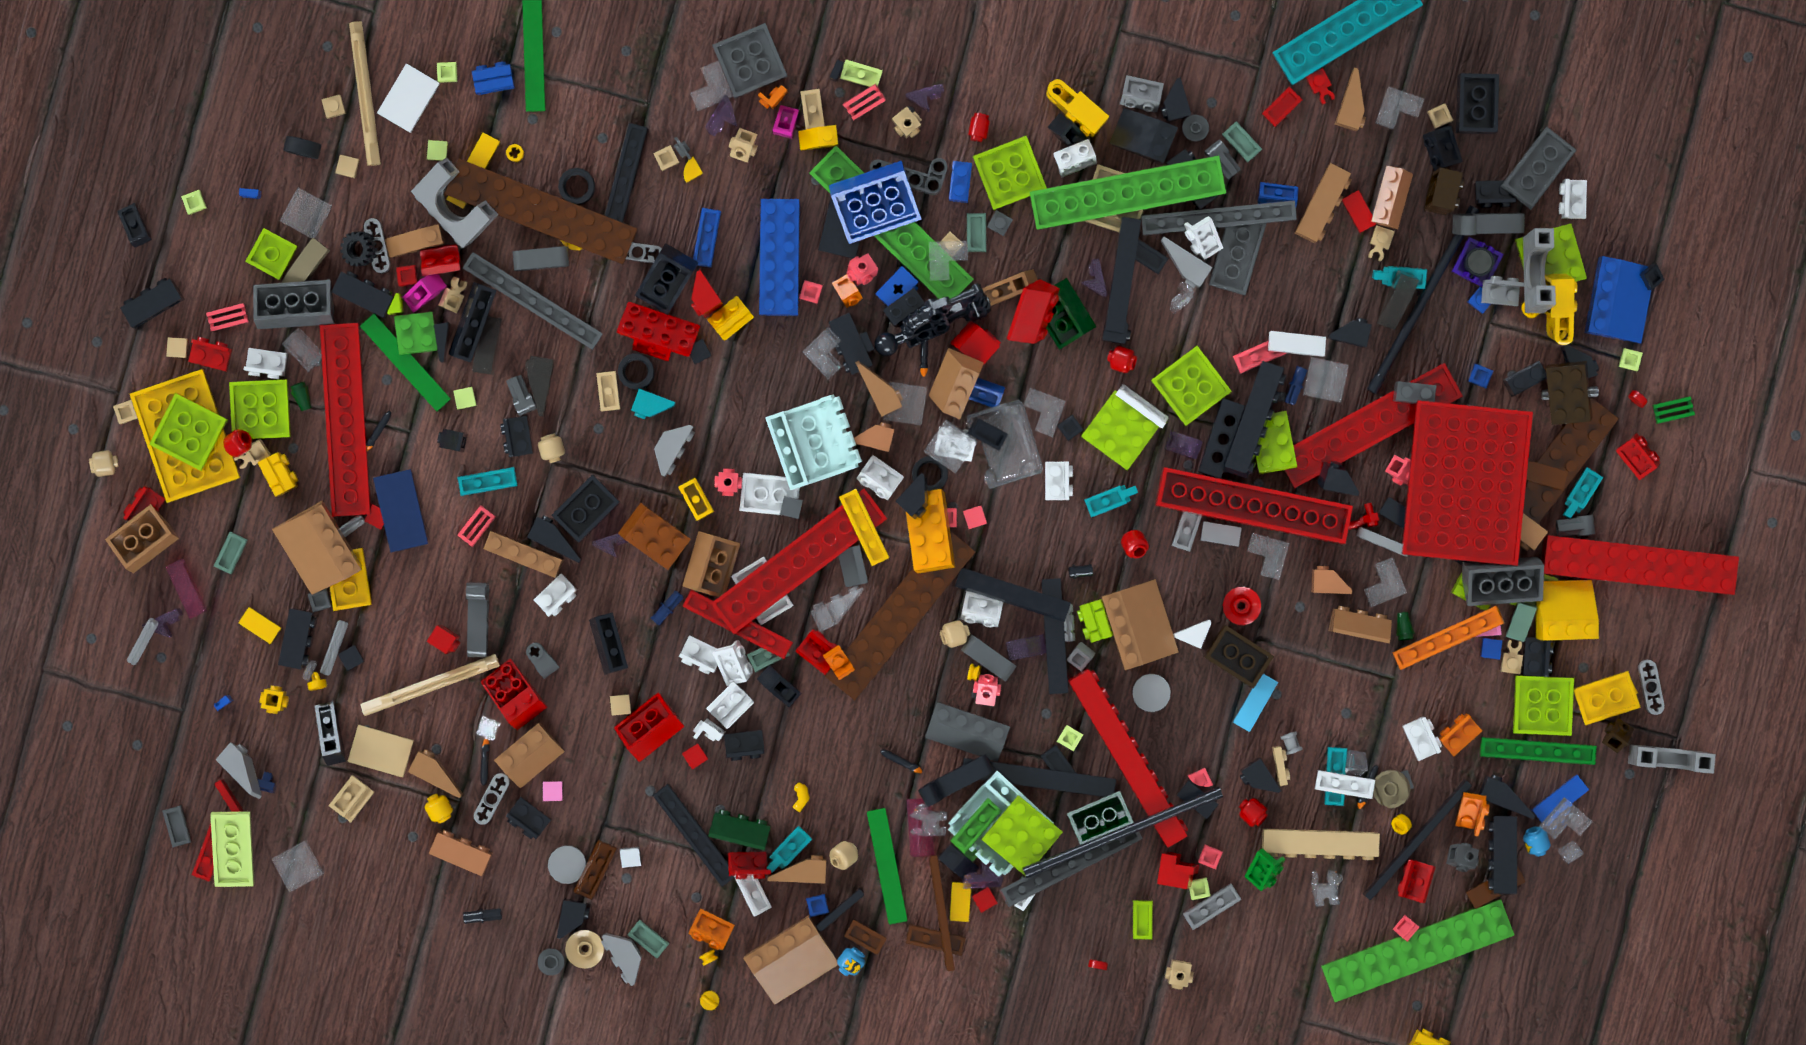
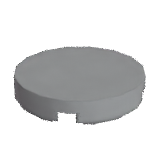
M1157 674L1141 676L1136 680L1132 690L1136 705L1148 712H1155L1164 708L1170 699L1171 693L1169 684Z
M574 846L557 848L552 852L548 860L550 875L556 881L563 884H571L578 881L586 866L584 854Z

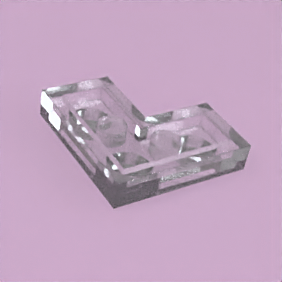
M719 61L701 68L708 86L690 93L697 111L733 97Z
M1388 86L1375 124L1394 129L1400 112L1418 118L1424 98Z
M967 241L929 242L930 281L949 280V261H968Z
M829 327L803 351L807 358L828 380L843 367L830 353L841 340Z
M1030 388L1023 406L1041 412L1034 431L1053 437L1066 401Z
M1255 533L1251 534L1247 552L1265 556L1260 575L1276 580L1280 579L1289 543Z
M1393 557L1374 564L1381 582L1364 589L1370 607L1407 593Z
M1564 797L1539 826L1552 838L1556 839L1567 825L1581 836L1593 821Z

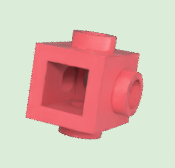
M869 253L860 258L857 256L850 260L847 268V276L851 282H855L856 286L868 284L878 272V267Z
M1394 455L1385 472L1393 477L1392 481L1396 484L1408 486L1411 460L1407 457L1402 459Z
M723 469V472H719V476H715V488H718V492H722V496H733L734 492L738 493V489H742V477H739V473H735V469ZM728 478L732 481L730 486L724 484V481Z
M990 674L979 675L978 682L974 681L973 693H976L975 704L995 706L996 696H1000L1001 691L998 677Z

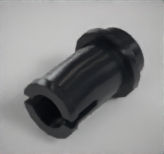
M1073 564L1071 567H1068L1069 578L1076 579V577L1093 576L1092 565L1075 566Z

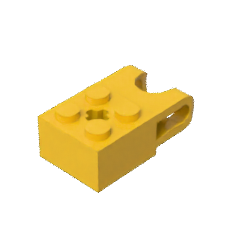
M1055 79L1048 85L1047 98L1065 114V117L1076 123L1086 137L1090 135L1093 138L1106 123L1109 115L1081 91L1077 94L1060 79ZM1058 88L1061 93L1057 95L1053 93V89Z
M1545 274L1546 286H1555L1556 305L1544 313L1547 315L1546 332L1548 337L1555 340L1558 344L1567 345L1573 341L1574 312L1577 311V301L1574 300V293H1577V282L1567 274Z

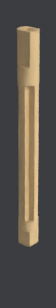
M362 21L349 23L367 166L380 165Z
M496 654L364 702L360 704L364 716L497 668L500 666Z

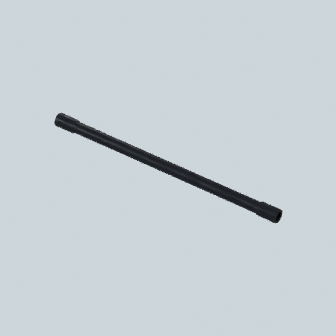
M1470 205L1465 214L1479 213L1480 210ZM1454 234L1379 370L1368 385V391L1377 395L1388 371L1465 235Z
M1216 787L1204 792L1200 796L1042 861L1022 867L1025 876L1029 878L1050 867L1203 804L1223 798L1220 787Z

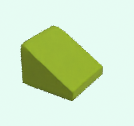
M395 294L387 312L388 315L402 314L404 312L401 294Z

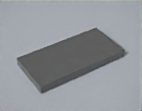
M1545 127L1501 187L1531 210L1576 152V149L1551 129Z
M1267 223L1225 227L1221 240L1223 249L1218 251L1208 285L1246 295Z

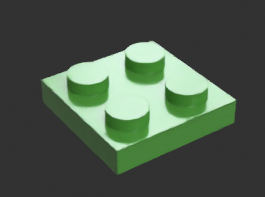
M433 312L394 316L399 355L437 351Z

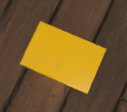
M363 548L353 549L362 565L361 571L330 586L333 611L372 605Z
M1629 671L1574 688V694L1585 725L1641 708Z

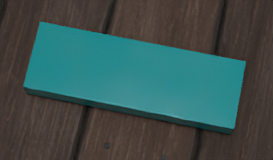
M515 467L457 477L461 496L518 486Z
M1327 747L1326 772L1346 775L1347 748ZM1325 791V805L1344 806L1345 794Z

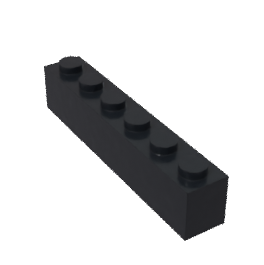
M1262 361L1227 458L1225 472L1248 478L1249 473H1253L1256 464L1253 462L1255 455L1259 456L1262 445H1259L1261 438L1265 439L1268 427H1266L1267 421H1271L1274 414L1273 404L1278 403L1280 397L1279 387L1280 385L1284 386L1287 375L1284 374L1283 367Z

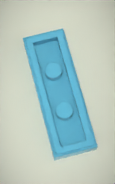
M1263 674L1254 689H1251L1233 723L1250 732L1278 682Z

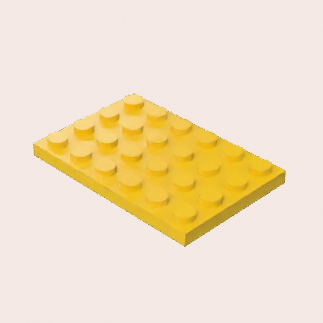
M204 369L130 394L167 503L241 478L234 457L225 451L223 441L226 433L224 428L202 471L149 445L175 393L219 415Z

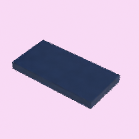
M411 469L374 477L373 480L390 553L428 544Z

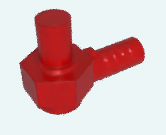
M1372 503L1364 504L1366 515L1361 517L1360 520L1351 521L1349 523V530L1362 527L1367 524V527L1379 525V514L1374 513Z

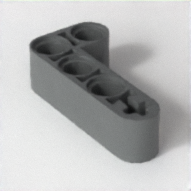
M942 158L934 159L930 164L928 174L904 167L908 180L913 175H917L920 178L918 185L910 183L911 189L929 195L938 194L942 189L947 172V162ZM878 159L874 160L870 164V171L875 170L873 167H877L878 164L884 167L893 163ZM942 163L944 170L936 172L933 169L934 164ZM936 181L939 187L937 190L931 191L928 188V183Z
M1525 213L1453 214V234L1476 235L1524 233Z
M467 582V657H487L489 583Z

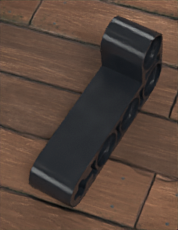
M986 753L927 783L918 792L926 807H930L941 801L944 797L995 771V768Z

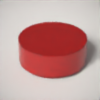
M1632 390L1628 395V398L1641 408L1647 404V399L1636 390Z
M1091 959L1088 964L1090 968L1107 970L1108 966L1107 962Z

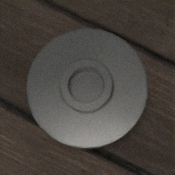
M1191 115L1183 122L1182 132L1190 141H1201L1209 132V124L1203 116Z
M675 137L674 139L677 143L674 147L682 158L687 156L691 160L692 158L688 153L690 151L685 141L680 142Z
M546 949L538 957V967L546 975L558 974L565 964L563 954L557 949Z

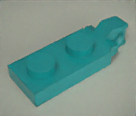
M1388 266L1383 267V271L1373 270L1372 278L1374 280H1382V284L1390 287L1425 289L1427 269Z
M1588 467L1585 468L1566 498L1564 504L1568 507L1563 516L1571 519L1575 511L1580 513L1585 508L1603 479L1601 475Z
M1125 485L1118 486L1087 498L1084 501L1090 516L1094 517L1127 504V502L1131 501L1129 496L1137 494L1138 490L1136 486L1126 489Z
M798 826L772 853L770 858L773 861L767 866V869L771 870V873L778 866L783 869L802 851L812 838Z

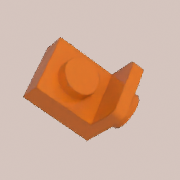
M782 85L779 88L775 87L769 94L770 99L760 92L758 94L760 98L759 103L766 109L769 107L774 109L788 91Z
M847 274L832 283L846 308L856 305L863 299L854 282L850 281Z
M839 645L823 655L839 680L855 670Z

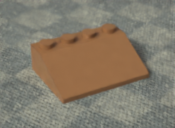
M323 500L272 529L311 594L341 582L362 569L360 561Z
M1156 579L1101 596L1124 670L1179 652Z
M809 915L752 950L743 958L774 1005L838 965L835 955Z

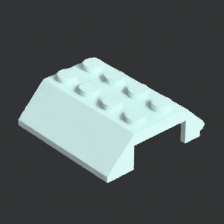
M829 395L814 402L765 417L790 490L859 467L858 463L862 462L858 449L853 450L852 448L856 446L852 431H846V428H849L850 425L846 414L840 413V410L844 409L840 396Z
M996 771L949 821L950 827L948 830L955 836L987 798L1002 810L1001 813L969 850L972 852L976 849L975 855L985 865L989 862L992 863L989 868L999 877L1001 874L1006 875L1014 866L981 839L1017 795L1022 797L1049 821L1051 820L1003 775Z

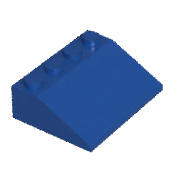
M902 161L829 185L833 203L849 244L921 220V215Z
M1605 256L1598 258L1584 333L1642 343L1651 290H1647L1640 274L1648 266Z

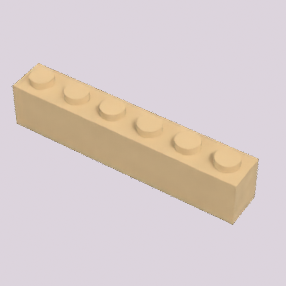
M1262 828V848L1272 857H1278V853L1286 854L1285 857H1297V854H1305V858H1316V855H1324V858L1335 859V855L1343 856V859H1355V856H1362L1363 860H1374V857H1379L1380 834L1378 832Z

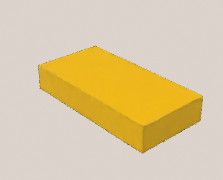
M248 607L239 621L240 625L269 644H272L281 630L280 626L251 607Z
M952 882L950 921L969 922L971 883Z

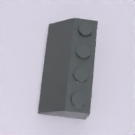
M320 280L253 285V320L257 329L334 324L331 281Z
M1538 557L1519 558L1518 566L1472 561L1463 562L1462 582L1467 606L1543 601L1544 564Z
M936 702L925 738L978 756L987 753L990 760L998 762L1010 726Z

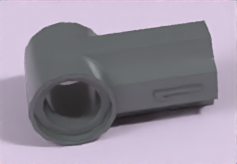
M1220 139L1204 151L1208 158L1220 157L1222 173L1227 179H1230L1241 170L1229 154L1228 148Z
M522 375L506 381L514 399V407L519 416L537 409Z
M1585 515L1572 519L1556 520L1557 536L1596 534L1594 516Z

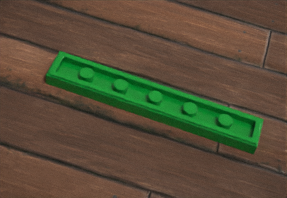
M522 0L526 112L546 111L542 0Z
M375 314L371 315L360 325L362 330L436 412L451 400L448 394L411 354L399 355L397 338Z
M1481 737L1480 756L1595 765L1597 746Z
M886 808L867 811L888 923L890 925L908 921Z

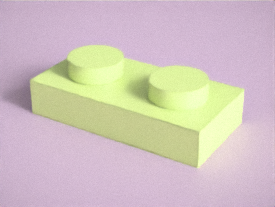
M845 60L840 79L870 87L875 83L878 86L882 70Z

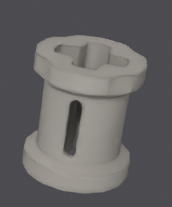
M1296 731L1281 736L1287 749L1286 755L1303 750L1298 743Z

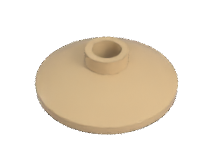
M590 930L575 932L566 943L565 951L568 960L578 968L586 969L595 966L602 959L604 953L602 940L596 933ZM583 945H587L589 947V950L587 952H584L582 950Z

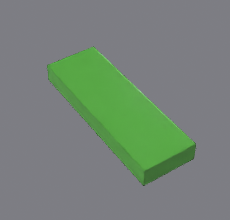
M987 798L950 841L965 854L1002 810Z

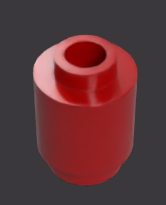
M974 113V117H971L968 136L971 137L972 141L982 142L983 139H987L990 125L989 115Z

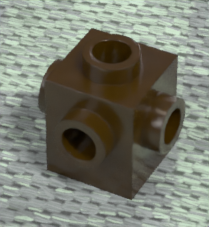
M1618 718L1614 723L1610 722L1604 730L1606 734L1602 743L1618 753L1624 746L1627 747L1633 739L1631 735L1634 729Z

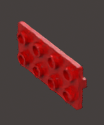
M628 302L617 328V333L634 339L632 350L669 362L672 352L686 357L690 356L700 330V325Z

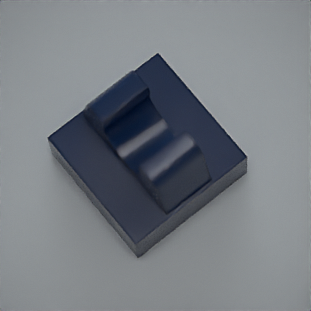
M264 772L262 780H257L261 791L275 794L277 786L275 783H272V773Z

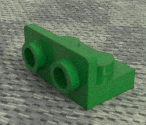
M1262 848L1256 853L1244 877L1260 891L1267 887L1271 888L1277 881L1276 876L1284 868L1282 865L1285 858L1282 856L1276 860Z

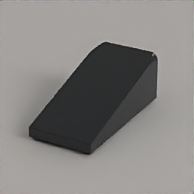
M135 203L117 211L128 239L134 248L152 240Z
M449 322L434 324L439 361L441 363L446 362L450 330Z

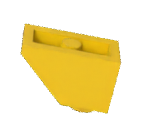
M836 125L798 131L800 151L838 147Z

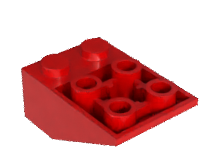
M511 658L480 681L505 719L517 731L547 708L540 695Z

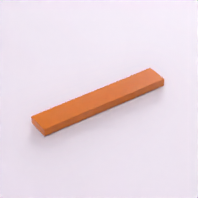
M1494 606L1392 653L1400 670L1496 628L1505 622L1498 607Z

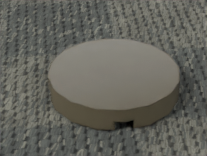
M1391 769L1383 771L1376 776L1373 795L1382 806L1396 808L1408 800L1411 788L1404 774Z

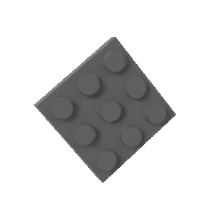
M766 23L712 45L734 99L788 77Z

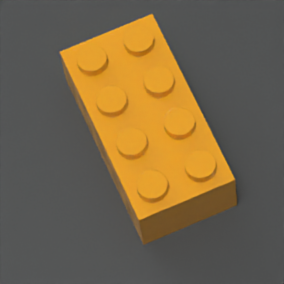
M942 489L928 491L927 511L922 517L914 519L906 512L913 567L917 573L955 567L945 492Z

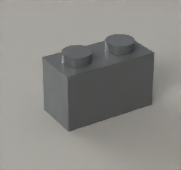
M1397 381L1394 386L1393 401L1416 404L1417 400L1435 402L1436 385Z

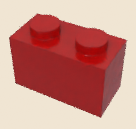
M437 625L426 641L445 654L455 652L461 643L458 641L460 636L443 625Z

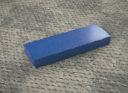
M702 208L693 257L694 260L699 262L697 266L712 268L721 211Z
M1576 774L1531 810L1539 821L1545 825L1589 791V789Z

